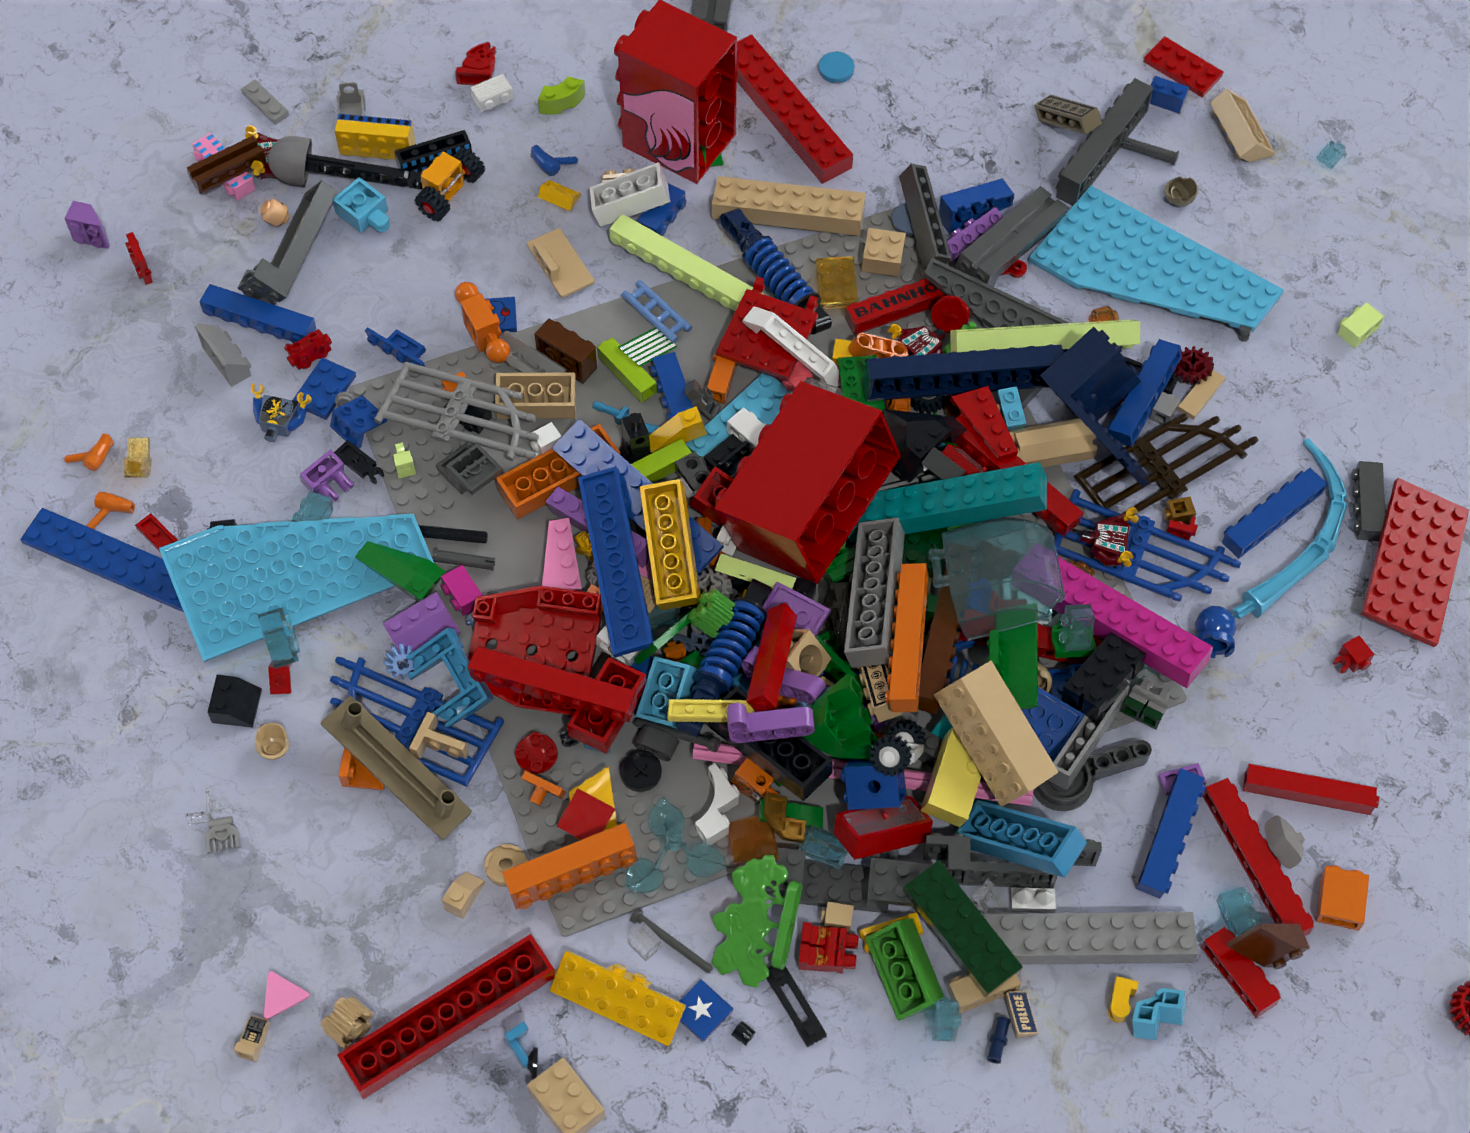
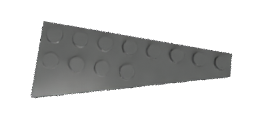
M932 257L923 274V277L948 296L952 295L964 300L969 307L970 313L989 328L1069 323Z

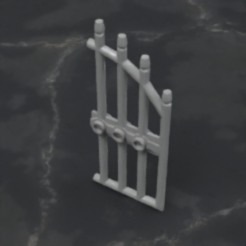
M405 362L374 419L378 424H381L383 419H388L433 432L431 437L442 442H449L451 437L475 444L478 443L485 447L507 452L506 458L510 461L514 460L515 455L534 459L536 453L519 448L518 444L520 438L531 441H538L539 435L536 433H530L529 431L522 430L520 427L519 419L535 422L537 416L534 414H527V412L517 410L510 398L513 397V399L521 400L523 398L522 393ZM409 371L457 383L458 386L453 393L405 380ZM400 387H405L449 399L450 401L446 408H441L397 396ZM477 389L498 394L505 406L475 399L473 396ZM393 402L437 414L441 418L436 425L392 413L388 409ZM468 405L508 415L511 416L512 427L464 413ZM462 421L512 435L511 444L508 445L456 430L459 422Z

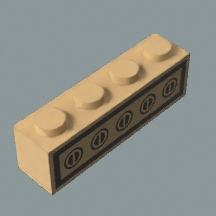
M889 665L857 667L859 671L862 670V673L859 674L862 685L867 687L863 691L867 701H871V703H868L871 716L876 715L880 723L902 715L903 712H892L890 704L886 703V691H890L887 681L888 673H891Z

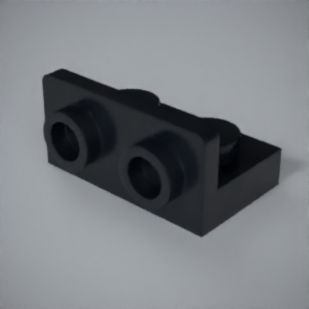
M732 434L705 455L704 460L712 469L716 466L723 472H729L739 460L748 456L749 442L747 440L742 442Z

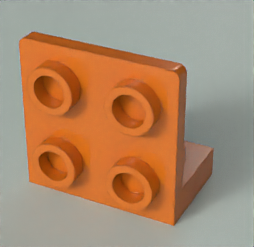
M344 748L339 771L341 785L343 787L384 790L385 786Z

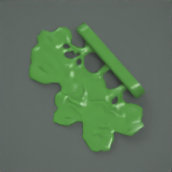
M765 855L761 860L752 858L744 866L732 872L733 884L743 898L742 903H731L726 907L725 912H719L712 916L716 930L727 937V940L716 947L712 958L714 968H717L721 975L738 969L742 983L756 988L759 982L769 977V970L765 964V956L767 954L773 953L772 966L774 968L783 970L786 966L802 893V883L791 881L788 884L785 897L781 896L778 886L785 882L788 877V871L785 866L776 863L773 855ZM771 881H776V886H773ZM767 886L771 887L775 891L773 892V895L776 896L775 898L770 897L767 894ZM769 899L772 900V903L766 904V901ZM775 903L783 906L780 923L770 921L767 916L769 908ZM772 928L778 929L774 947L765 941V937ZM757 949L764 950L761 954L756 952Z

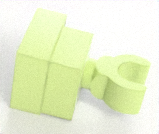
M403 442L395 444L397 454H393L398 478L416 475L410 450L405 451Z

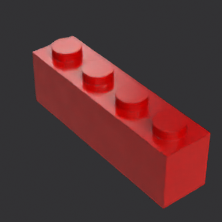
M1223 927L1205 939L1200 948L1253 1016L1258 1018L1277 1005L1281 999L1279 990L1265 978L1266 975L1262 968L1256 966L1252 960L1228 947L1227 943L1235 939L1236 936L1232 931H1228L1226 927Z

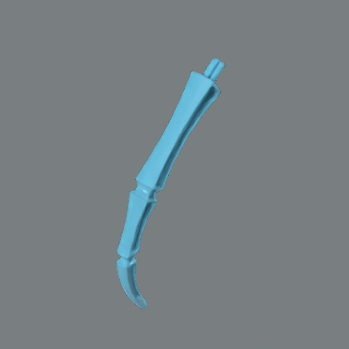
M1309 438L1305 439L1303 444L1315 456V460L1320 465L1326 477L1329 498L1331 499L1325 522L1315 536L1314 542H1311L1295 560L1265 582L1243 593V603L1232 609L1235 618L1241 619L1249 613L1259 618L1295 584L1327 560L1329 553L1335 550L1339 530L1347 509V502L1344 500L1348 498L1344 483L1332 462Z

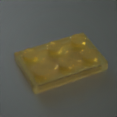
M854 256L816 258L818 292L821 297L820 306L822 309L846 308L851 303H858Z

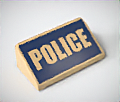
M1027 991L1006 992L1005 1000L1016 1039L1037 1035L1038 1030Z

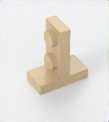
M427 712L409 747L410 752L417 759H421L428 745L432 750H442L454 758L461 757L466 759L469 753L467 744L435 732L438 725L436 715Z

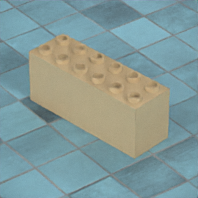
M992 661L987 662L934 694L1001 807L1027 794L1058 773L1057 768Z

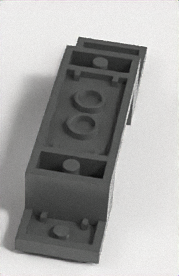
M934 833L926 835L923 860H945V868L959 885L1054 888L1058 876L1016 863H1009L1005 860H1000L996 863L981 859L970 862V837H965L962 834L943 836L942 834ZM1086 839L1087 844L1073 866H1096L1102 851V842Z
M762 846L761 859L765 855H773L776 863L785 866L788 871L787 879L778 886L782 897L786 895L788 884L791 881H797L802 883L799 904L827 907L828 902L852 905L854 906L853 910L887 913L889 904L915 907L903 892V888L933 865L871 858L870 867L806 861V851L766 846ZM771 881L772 885L776 886V881ZM766 887V891L775 892L771 887Z

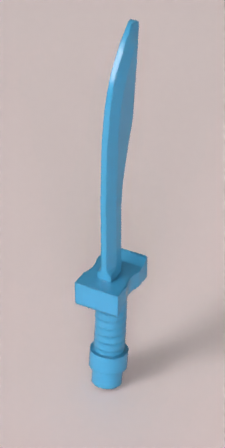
M594 401L593 409L615 416L616 424L621 425V419L629 416L630 409L625 406L620 411L605 405L603 402ZM645 423L649 433H653L661 427Z

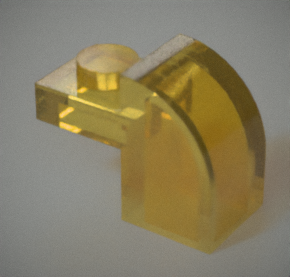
M128 438V457H124V477H149L152 458H150V438Z

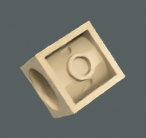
M794 629L786 668L819 677L826 669L831 657L810 629Z

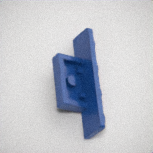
M368 327L365 329L367 340L371 345L379 346L387 355L395 356L400 363L409 362L425 367L424 362L419 358L425 353L426 349L419 342L397 329L387 339Z

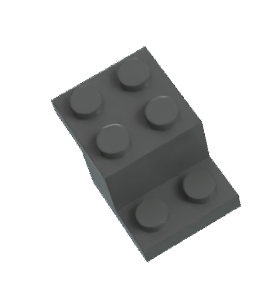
M466 442L436 464V469L461 495L466 491L471 495L475 494L503 473V468L478 443L471 447Z

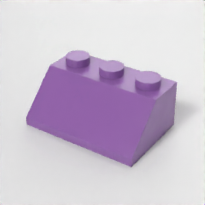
M437 592L383 623L397 649H399V644L401 643L404 649L410 645L412 651L423 646L446 628L454 629L457 635L461 633Z

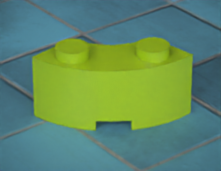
M567 76L558 85L544 86L538 98L539 113L554 115L560 114L563 110L570 107L572 109L576 107L585 96L584 80Z

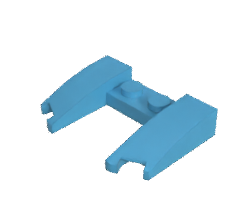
M446 628L406 657L407 660H413L414 672L408 673L410 680L442 661L448 668L461 693L432 712V714L436 715V718L440 716L448 721L445 724V727L448 728L494 700L484 681L477 682L471 678L468 671L470 661L462 649L464 645L456 631L450 628Z

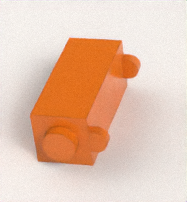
M713 354L712 359L715 361L707 387L712 391L713 398L718 403L725 404L737 369V363Z

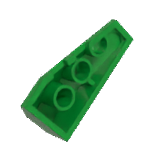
M369 541L365 543L355 556L357 560L417 602L427 598L441 580V576L446 573V571L428 559Z

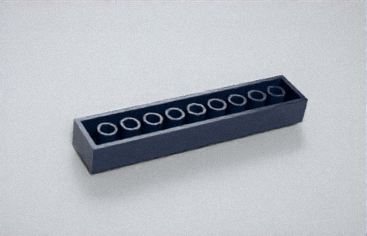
M1049 344L1036 347H1010L1008 349L971 350L969 352L943 354L932 353L929 355L893 356L889 358L875 357L866 361L863 387L866 401L956 395L986 386L989 387L991 392L1016 386L1018 390L1049 387L1040 375L1064 353L1062 345Z

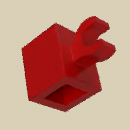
M1359 635L1342 645L1338 653L1340 656L1334 660L1333 664L1342 663L1344 665L1340 670L1341 674L1346 673L1349 668L1353 673L1359 669L1363 671L1372 664L1371 660L1375 654Z

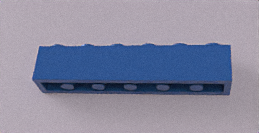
M209 284L199 301L203 313L208 316H215L226 322L231 321L244 328L249 327L260 333H267L292 343L301 340L317 329L313 317Z
M1159 339L1156 345L1152 346L1148 360L1143 362L1141 372L1137 375L1141 382L1125 396V401L1117 409L1115 419L1111 420L1108 425L1110 435L1121 444L1133 447L1153 407L1182 358L1181 345Z
M1312 468L1307 469L1305 472L1300 471L1291 483L1286 482L1278 493L1273 492L1269 495L1265 503L1256 505L1252 513L1243 515L1234 527L1232 525L1229 526L1223 533L1222 544L1238 559L1322 495L1327 482Z
M1182 768L1176 774L1135 889L1159 899L1164 893H1169L1172 882L1169 881L1170 876L1176 873L1179 862L1176 861L1178 854L1182 855L1186 845L1183 842L1184 836H1188L1192 828V824L1189 823L1191 816L1195 817L1199 805L1196 804L1197 799L1203 796L1206 788L1203 785L1204 777Z

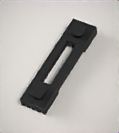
M772 965L767 967L769 977L766 980L776 993L807 1048L815 1042L817 1043L819 1040H822V1038H826L827 1033L787 967L785 966L783 970L776 969ZM784 984L789 985L808 1017V1020L803 1023L781 989V986H784Z

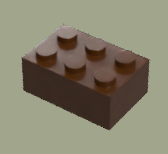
M548 318L535 333L536 349L566 368V373L575 372L576 380L582 384L597 369L596 346L591 341L579 337L576 332L569 331L560 322Z

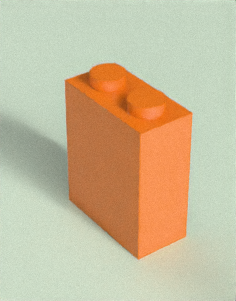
M1335 865L1325 866L1320 878L1315 922L1359 931L1365 921L1369 875L1363 874L1359 870H1344Z

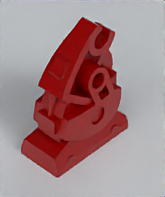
M485 42L467 51V58L462 62V67H457L455 71L457 84L477 85L493 78L496 47L493 46L491 48L490 42Z

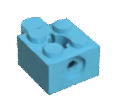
M360 177L334 197L333 206L335 213L360 233L369 226L378 232H385L389 229V216L385 214L388 211L385 196Z

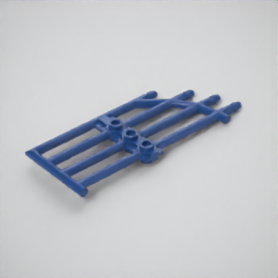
M1078 489L1073 490L1069 499L1075 505L1109 518L1120 515L1118 512L1080 498L1081 492ZM1137 515L1139 520L1136 523H1132L1130 520L1127 522L1130 523L1131 529L1128 535L1126 551H1130L1134 557L1129 559L1132 563L1130 567H1125L1123 563L1121 566L1117 565L1116 568L1104 566L1099 561L1061 547L1060 544L1063 536L1056 532L1049 550L1167 598H1172L1175 601H1181L1182 595L1172 592V590L1185 587L1202 591L1205 594H1211V587L1197 582L1207 575L1220 581L1228 582L1230 576L1213 569L1218 561L1230 564L1235 568H1240L1241 565L1239 560L1232 559L1223 554L1225 551L1224 547L1218 546L1216 551L1178 537L1154 527L1155 521L1150 520L1149 517L1144 515ZM1082 517L1079 525L1093 530L1096 522ZM1070 531L1064 536V538L1091 548V544L1080 542L1081 535ZM1152 534L1211 559L1204 566L1148 543V540ZM1144 551H1147L1198 572L1187 578L1144 561L1142 556ZM1138 567L1175 582L1157 585L1135 575Z
M336 657L335 659L338 665L353 671L350 682L344 679L341 680L337 676H331L330 678L331 683L348 690V697L352 696L357 701V694L407 716L403 724L399 726L370 713L383 727L396 733L395 738L409 751V747L427 712L432 713L436 708L446 703L441 701L443 694L432 688L424 687L421 692L364 667L366 661L363 658L359 657L356 663L343 657ZM360 674L416 698L417 700L412 709L358 686ZM331 698L330 703L335 707L344 702L338 698ZM474 714L464 719L489 730L484 741L451 726L449 728L445 727L444 723L438 721L437 730L479 748L474 758L467 756L466 759L461 757L454 758L442 750L437 751L468 765L469 767L464 776L421 758L418 760L430 771L467 787L504 724V720L501 718H497L495 723Z

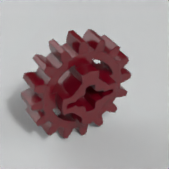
M1195 346L1192 347V350L1185 347L1184 352L1181 351L1182 358L1173 374H1176L1179 379L1182 378V383L1189 381L1190 385L1193 384V381L1200 384L1201 379L1207 381L1208 376L1211 377L1214 370L1213 357H1209V352L1203 353V348L1196 350Z

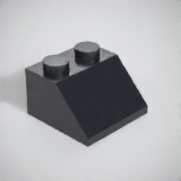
M216 675L207 711L211 722L253 728L262 689L239 677Z

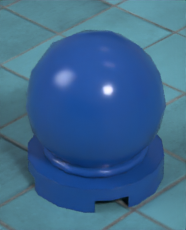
M1210 606L1203 609L1198 614L1195 622V637L1213 646L1210 658H1215L1216 655L1225 654V657L1232 655L1235 650L1233 636L1236 631L1234 616L1229 610L1221 606Z

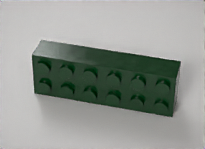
M940 860L904 886L903 892L985 998L1021 971L1023 966Z

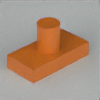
M524 771L521 777L525 782L535 786L529 801L538 806H541L547 793L562 800L566 794L563 788L527 771Z

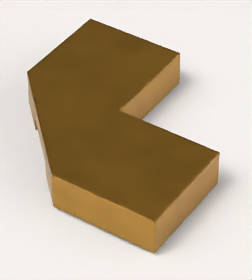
M766 793L763 807L764 818L781 840L802 844L805 840L806 821L786 817V796Z

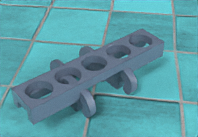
M694 631L691 632V638L679 634L673 636V641L676 644L683 643L685 649L693 653L696 651L697 646L701 656H705L712 643L707 634H696ZM698 638L702 639V645L697 643Z

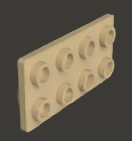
M560 228L527 242L528 248L561 298L595 283L593 277Z

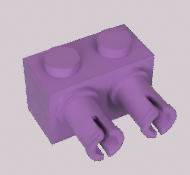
M331 449L300 473V481L313 495L320 493L329 505L334 503L333 500L336 502L339 499V496L328 486L329 482L335 480L345 493L349 491L348 488L352 489L355 485L343 473L344 463Z

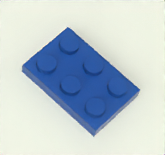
M321 358L298 391V393H304L303 401L306 400L307 394L312 398L311 402L306 404L307 412L327 420L336 407L335 398L337 394L347 391L356 377V372ZM298 393L293 398L294 401H297Z

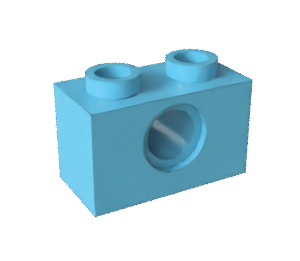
M1017 386L997 390L994 400L1000 406V413L1008 430L1024 428L1026 419Z

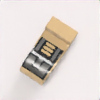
M253 1015L249 1017L241 1039L234 1048L237 1057L257 1062L269 1030V1020Z

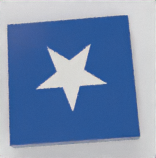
M701 979L679 1001L686 1005L680 1022L702 1042L733 1012V1007Z

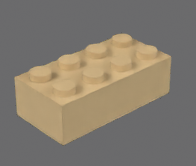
M575 372L496 373V386L523 394L521 400L513 399V397L510 398L517 410L527 412V414H534L537 416V419L576 418ZM495 394V404L505 406L499 395ZM496 412L497 419H511V416Z

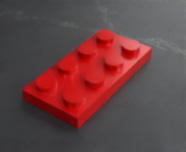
M1166 36L1144 57L1143 61L1175 82L1188 86L1190 91L1202 98L1222 78L1224 71Z

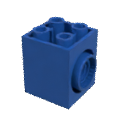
M851 758L841 771L842 782L846 783L844 802L848 803V810L900 807L907 797L904 771L890 777V774L883 776V772H877V767L873 768V761Z

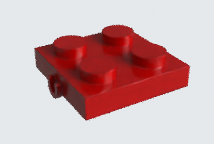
M133 232L126 234L128 242L125 245L139 279L143 278L146 285L153 283L150 275L152 272L147 267L145 258L138 245V240H136Z

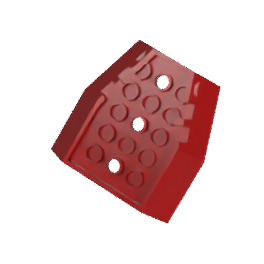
M536 586L476 597L472 614L475 626L468 659L471 661L477 646L487 649L488 642L496 640L497 647L493 651L590 678L597 646L596 636L599 634L601 625V594ZM530 646L538 648L537 653L533 656L527 654ZM570 652H577L578 658L575 661L570 662L567 660ZM485 682L492 695L518 708L571 716L576 711L569 705H557L548 699H536L530 694H519L509 688H498L491 683Z

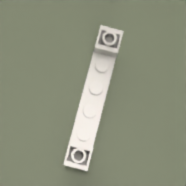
M754 306L742 320L756 334L760 330L765 332L820 378L817 383L820 387L835 393L841 386L840 373L836 364L775 313Z

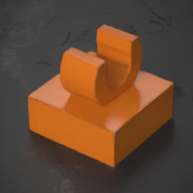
M675 641L667 642L668 647L663 648L665 659L679 662L687 656L683 643L676 644Z

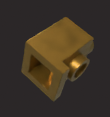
M1191 496L1169 500L1165 509H1163V517L1165 521L1169 520V522L1173 520L1183 523L1189 522L1190 524L1192 516L1195 517L1197 514Z

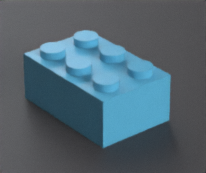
M654 656L636 717L677 729L679 722H668L669 699L692 700L691 690L695 686L692 677L698 669L691 665Z

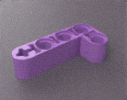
M753 647L741 663L749 684L751 683L759 647ZM785 667L779 695L813 704L826 685L821 678L815 675Z
M733 703L728 705L726 709L730 740L734 743L807 736L815 731L813 710L809 707L747 713L744 704Z

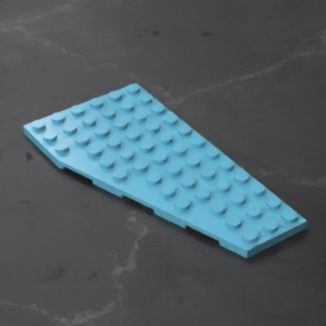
M1090 186L1067 212L1066 216L1029 257L1030 263L1077 289L1083 287L1111 294V297L1138 304L1144 302L1168 308L1170 312L1213 319L1229 323L1231 327L1239 329L1242 325L1252 328L1251 332H1254L1284 293V289L1093 186Z
M414 514L365 518H333L300 522H268L235 526L220 525L159 548L204 662L396 587L355 558L367 541L433 562Z

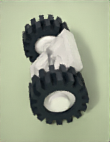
M902 720L889 729L888 734L874 743L873 748L870 750V754H872L870 761H873V768L877 767V772H883V776L890 774V777L896 774L899 775L908 765L914 763L923 754L924 744L926 743V739H924L925 732H921L922 727H917L914 721L910 723V720L905 722Z

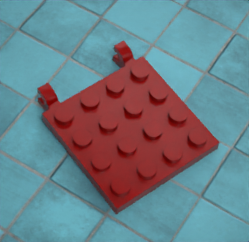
M757 277L753 289H746L716 350V356L788 381L798 360L765 332L760 330L756 334L742 320L755 306L775 313L808 340L818 319V313L815 312L818 307V303H816L818 297L810 295L806 309L761 294L765 288L763 284L764 279Z

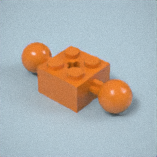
M471 282L460 283L455 289V299L461 304L464 325L479 353L486 350V356L491 362H505L511 350L509 344L505 340L500 339L502 335L498 326L500 320L496 313H492L490 301L488 299L485 300L482 293L479 294L475 284Z

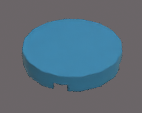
M835 51L825 54L820 59L819 73L826 81L831 83L839 81V83H843L853 76L855 65L849 55Z

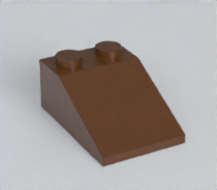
M1258 924L1227 943L1229 948L1263 967H1274V969L1285 967L1287 961L1302 957L1303 952L1310 949L1300 924Z

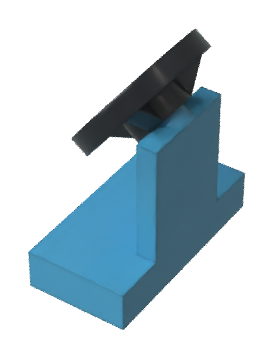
M523 1021L505 1033L503 1041L511 1049L523 1069L527 1068L531 1072V1079L534 1080L537 1076L538 1047H533L532 1052L528 1056L518 1040L526 1036L529 1030Z

